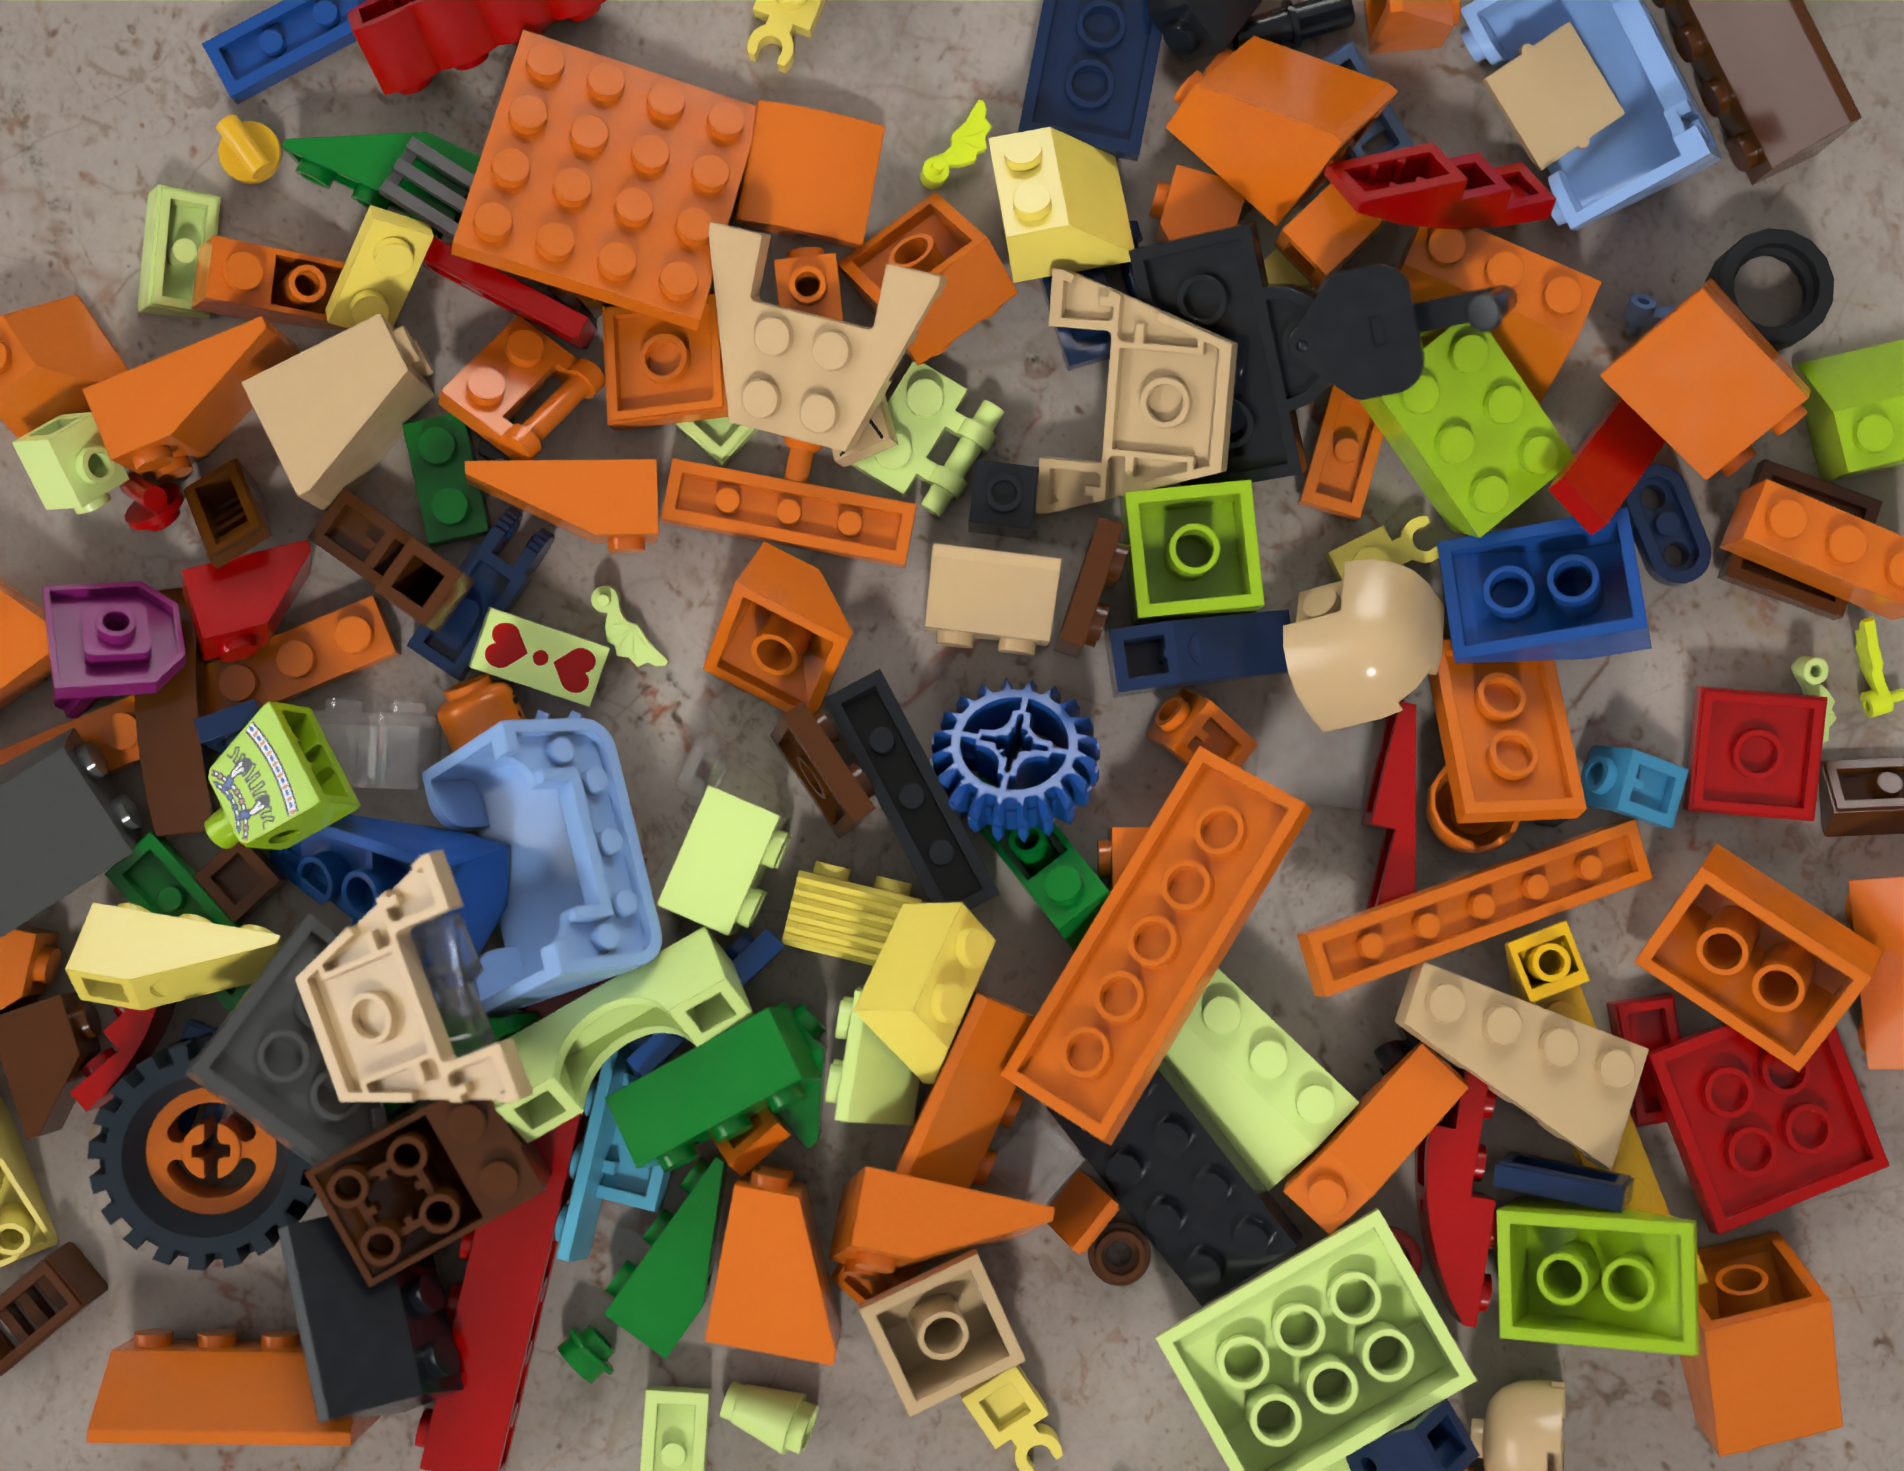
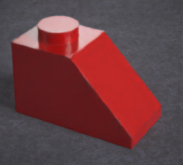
M308 539L240 555L218 569L212 563H207L181 570L183 596L204 661L218 657L225 662L242 660L255 654L258 651V647L266 646L310 575L312 550Z

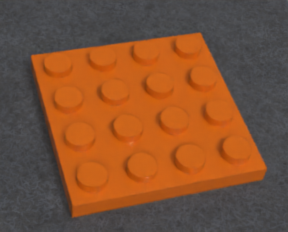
M523 30L452 242L451 254L697 331L713 279L708 234L710 222L729 224L753 142L752 133L756 106Z

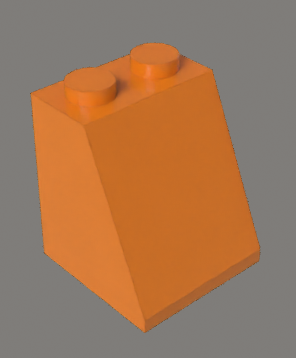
M1253 36L1235 52L1227 46L1223 52L1216 55L1203 74L1196 70L1182 84L1173 97V100L1180 106L1165 127L1277 227L1328 180L1324 175L1326 165L1345 160L1398 91L1387 82Z
M1712 278L1620 354L1600 374L1603 380L1705 480H1708L1719 470L1726 478L1756 455V451L1750 445L1771 429L1778 437L1795 425L1808 413L1802 403L1809 398L1811 392L1810 388Z
M759 1162L756 1170H750L743 1177L740 1176L734 1185L704 1341L834 1366L840 1340L841 1324L807 1182L793 1179V1168Z
M1776 1230L1697 1249L1698 1256L1709 1281L1698 1286L1700 1354L1698 1356L1680 1355L1695 1419L1718 1456L1722 1457L1734 1453L1748 1452L1755 1448L1796 1438H1806L1817 1433L1842 1428L1843 1420L1831 1300L1779 1231Z

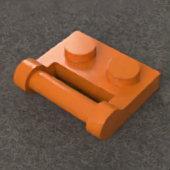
M518 315L440 391L438 404L512 460H533L542 450L540 442L584 398H593L606 385L604 373L594 362L585 358L577 359ZM552 376L563 383L522 425L512 424L508 421Z

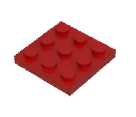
M1724 1022L1648 1051L1645 1067L1710 1233L1724 1234L1890 1166L1836 1027L1831 1030L1800 1072H1797Z

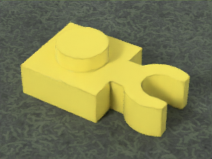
M756 0L753 7L754 17L766 21V25L755 29L748 39L747 52L749 60L757 62L764 46L776 44L782 48L777 62L778 70L786 74L791 69L795 60V49L792 40L794 33L812 38L826 0Z
M1419 516L1406 523L1399 531L1397 539L1391 541L1383 525L1328 552L1325 557L1337 581H1342L1344 562L1375 559L1395 562L1402 566L1407 563L1424 566L1438 559L1439 553L1438 546L1429 551H1421L1414 545L1413 535L1415 531L1421 530L1430 523L1428 516Z
M1019 1365L960 1393L961 1400L995 1449L1009 1440L1013 1441L1014 1458L1020 1471H1035L1033 1462L1027 1454L1035 1445L1048 1447L1056 1460L1063 1456L1060 1440L1055 1430L1046 1424L1037 1423L1049 1415L1047 1406Z

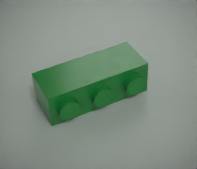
M768 1007L605 1097V1100L636 1168L661 1166L665 1173L696 1159L699 1154L695 1147L715 1136L717 1142L722 1143L748 1131L753 1127L749 1117L770 1106L772 1113H778L800 1103L808 1097L804 1087L823 1077L790 1008Z

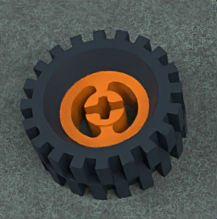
M215 1032L203 1033L192 1040H188L186 1037L174 1042L136 1065L133 1071L122 1077L110 1091L114 1094L112 1099L102 1105L97 1113L93 1124L102 1126L100 1134L89 1141L88 1159H99L100 1169L89 1177L93 1194L107 1190L111 1200L101 1210L109 1225L111 1226L120 1218H123L132 1228L123 1240L135 1250L147 1240L158 1247L153 1260L170 1265L178 1256L189 1257L187 1269L206 1270L214 1260L222 1259L224 1268L242 1264L246 1257L254 1251L260 1256L273 1248L279 1241L278 1229L298 1223L317 1197L305 1175V1172L313 1167L311 1164L254 1123L252 1125L256 1132L249 1131L245 1122L233 1114H228L217 1123L219 1143L230 1145V1149L218 1161V1178L228 1175L244 1158H249L256 1165L255 1172L249 1180L229 1188L208 1187L190 1178L179 1164V1160H182L185 1167L193 1175L203 1179L216 1168L215 1149L210 1147L204 1148L202 1144L215 1132V1114L202 1120L188 1134L181 1132L178 1127L179 1120L185 1111L195 1105L203 1103L226 1104L184 1074Z

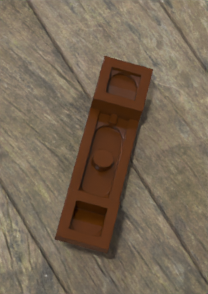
M182 588L157 591L176 602L179 606L186 651L185 666L157 693L134 694L136 730L143 783L154 832L160 838L205 833V821L220 809V802L208 779L211 767L209 765V750L207 746L201 744L194 723V719L206 715L203 655Z

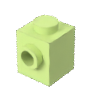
M91 412L59 415L12 442L46 510L73 508L76 514L91 512L107 504L111 500L109 492L129 480L124 466L110 460Z

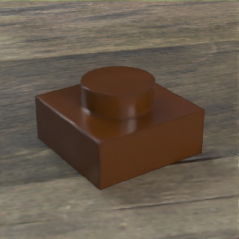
M240 842L231 849L223 848L193 876L233 923H243L288 881L260 848L245 847Z

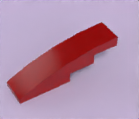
M1434 142L1328 163L1324 172L1327 179L1357 213L1400 225L1440 229L1501 227L1549 219L1557 199L1523 162L1493 168L1479 152L1448 158Z

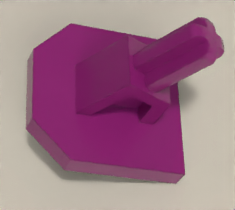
M134 581L42 586V601L54 693L53 701L55 707L64 710L66 717L72 719L80 717L83 712L90 710L99 697L157 693L185 666L186 651L179 606L176 602L146 583Z

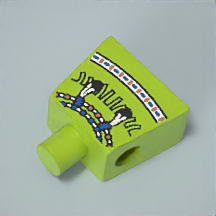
M268 701L262 706L209 769L208 779L222 807L205 821L204 827L209 838L216 845L224 849H231L240 842L249 848L283 850L290 848L351 814L361 806L311 708Z

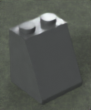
M75 727L0 765V938L132 854L143 831L141 829L143 825L142 817L136 804L127 794H118L106 776L108 774V766L101 751L91 741L84 743Z

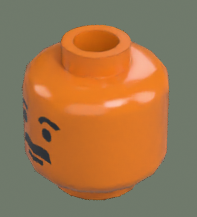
M488 673L468 678L444 690L443 693L446 700L440 704L436 712L437 719L452 753L502 720L526 719L513 687L504 680H492L491 675Z

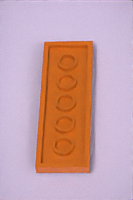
M1199 746L1000 1076L1101 1141L1112 1145L1311 814L1312 809L1307 803Z

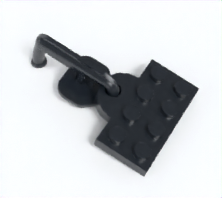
M1256 221L1129 250L1140 301L1238 343L1227 471L1180 482L1181 486L1251 480L1254 483L1303 474L1308 467L1296 409L1314 402L1331 384L1359 400L1403 392L1417 382L1424 369L1425 355L1421 332L1469 323L1480 332H1490L1501 324L1502 320L1517 304V294L1508 285H1497L1414 303L1411 285L1407 277L1398 268L1384 263H1375L1336 272L1328 278L1319 294L1296 284H1269Z

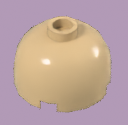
M1543 1379L1516 1381L1502 1387L1489 1400L1485 1419L1472 1418L1471 1440L1480 1454L1477 1458L1483 1459L1485 1471H1564L1565 1442L1563 1419H1566V1382Z

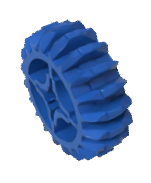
M1007 677L1001 685V691L994 693L981 683L977 691V701L960 695L956 703L957 713L943 712V718L940 721L941 731L934 732V737L931 741L932 758L930 759L938 780L949 797L948 804L953 810H956L959 818L968 816V826L974 834L986 825H991L992 835L998 842L1005 835L1006 829L1017 830L1018 837L1025 842L1029 837V828L1036 826L1049 837L1054 830V818L1071 825L1072 819L1075 817V806L1087 807V803L1091 799V787L1096 786L1099 780V765L1097 761L1100 760V744L1097 742V738H1094V726L1090 721V717H1080V707L1077 705L1076 699L1061 703V694L1058 692L1056 685L1044 694L1037 693V685L1032 678L1026 684L1024 690L1013 689V685ZM1034 733L1039 734L1047 738L1048 740L1041 739L1037 737ZM970 770L978 771V777L993 781L998 788L982 782Z

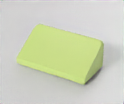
M158 184L149 192L138 296L139 313L210 318L209 312L194 310L191 307L198 250L213 235L217 236L220 196Z

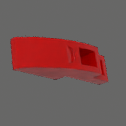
M1452 1063V1067L1470 1083L1469 1088L1444 1115L1443 1122H1438L1415 1148V1193L1418 1221L1424 1248L1436 1285L1450 1314L1463 1326L1476 1328L1479 1311L1486 1312L1491 1300L1492 1278L1490 1274L1485 1273L1489 1248L1496 1249L1498 1244L1496 1200L1482 1192L1472 1191L1473 1181L1480 1182L1484 1175L1487 1150L1485 1144H1479L1483 1119H1490L1494 1112L1496 1094L1487 1088V1084L1470 1072L1458 1068Z

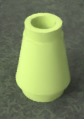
M733 1381L725 1395L720 1417L731 1421L733 1425L783 1456L788 1450L801 1455L812 1435L819 1406L806 1401L807 1394L751 1384L744 1385Z

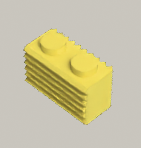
M815 861L813 873L799 870L781 943L874 966L902 905L922 903V899L910 896L913 886L911 883L876 875L874 887L849 881L852 869Z

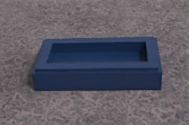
M1510 1151L1495 1164L1492 1186L1622 1213L1632 1200L1634 1178L1627 1174Z

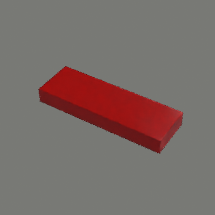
M433 237L422 262L427 269L516 316L520 315L528 322L581 350L589 347L597 330L588 317L493 267L452 255L451 245Z
M1619 396L1614 400L1548 488L1549 492L1588 533L1593 535L1609 523L1666 441Z

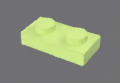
M648 1385L645 1392L640 1471H706L711 1389Z

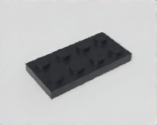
M1164 1058L1112 1145L1101 1141L1048 1106L1046 1107L1201 1306L1299 1245L1303 1237L1302 1233Z

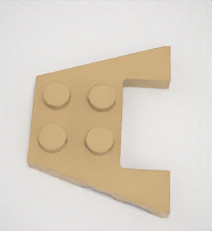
M710 222L708 234L729 422L844 452L852 451L892 381L889 379L909 345H913L919 335L917 330L934 300H938L944 291L948 277L896 264H886L874 326L869 328L761 301L760 290L771 235L722 223Z
M1052 269L1048 326L1108 331L1111 334L1102 460L1091 461L1050 456L1039 458L1035 514H1048L1123 496L1125 492L1154 489L1227 471L1238 343L1072 270Z
M444 850L433 851L420 856L411 865L413 870L393 889L384 891L376 899L377 905L356 925L347 927L295 978L340 1102H414L417 1100L465 1102L468 1100H498V1103H512L533 1095L513 1037L460 1058L455 1055L411 936V929L464 906Z

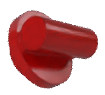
M136 472L127 473L129 480L121 484L120 489L125 495L135 500L128 507L124 516L128 525L133 530L148 529L150 532L160 531L171 525L179 517L181 512L179 508L185 499V495L180 487L174 483L158 486Z

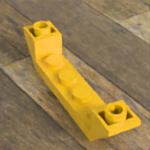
M1561 921L1504 943L1514 997L1596 1028L1580 984L1588 982L1590 979L1567 921ZM1629 1113L1613 1168L1607 1171L1631 1175V1178H1634L1632 1200L1625 1209L1675 1217L1669 1213L1632 1116ZM1571 1145L1578 1165L1602 1169L1583 1157L1584 1153ZM1697 1253L1698 1286L1709 1281Z

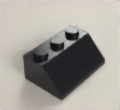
M329 1216L290 1224L278 1229L319 1423L406 1412L464 1390L459 1369V1354L453 1343L444 1304L445 1293L438 1278L433 1253L369 1287Z

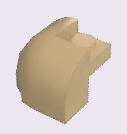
M1375 559L1344 562L1342 581L1299 592L1296 622L1283 626V649L1288 673L1296 695L1323 733L1379 720L1402 711L1403 708L1400 701L1414 691L1427 674L1437 675L1443 649L1445 606L1430 584L1414 570L1391 561Z

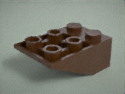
M422 1100L305 1172L307 1179L369 1287L545 1192L552 1175L534 1141L527 1143L495 1109L493 1100H468L465 1102Z

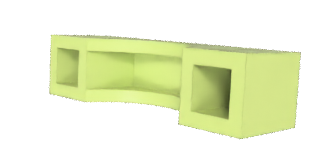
M704 926L660 951L653 961L614 977L509 1037L514 1039L533 1095L512 1103H498V1100H493L495 1109L529 1143L584 1112L587 1093L596 1073L608 1058L626 1044L654 1033H671L686 1038L698 1047L753 1016V1011L733 962L707 927Z

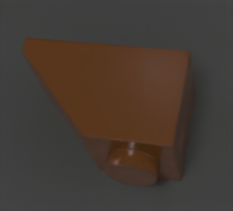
M77 992L58 994L0 1015V1059L27 1140L50 1134L63 1128L76 1102V1099L70 1092L86 1079L81 1072L83 1067L101 1052L97 1038L102 1031L99 1014L93 1003L80 1000Z

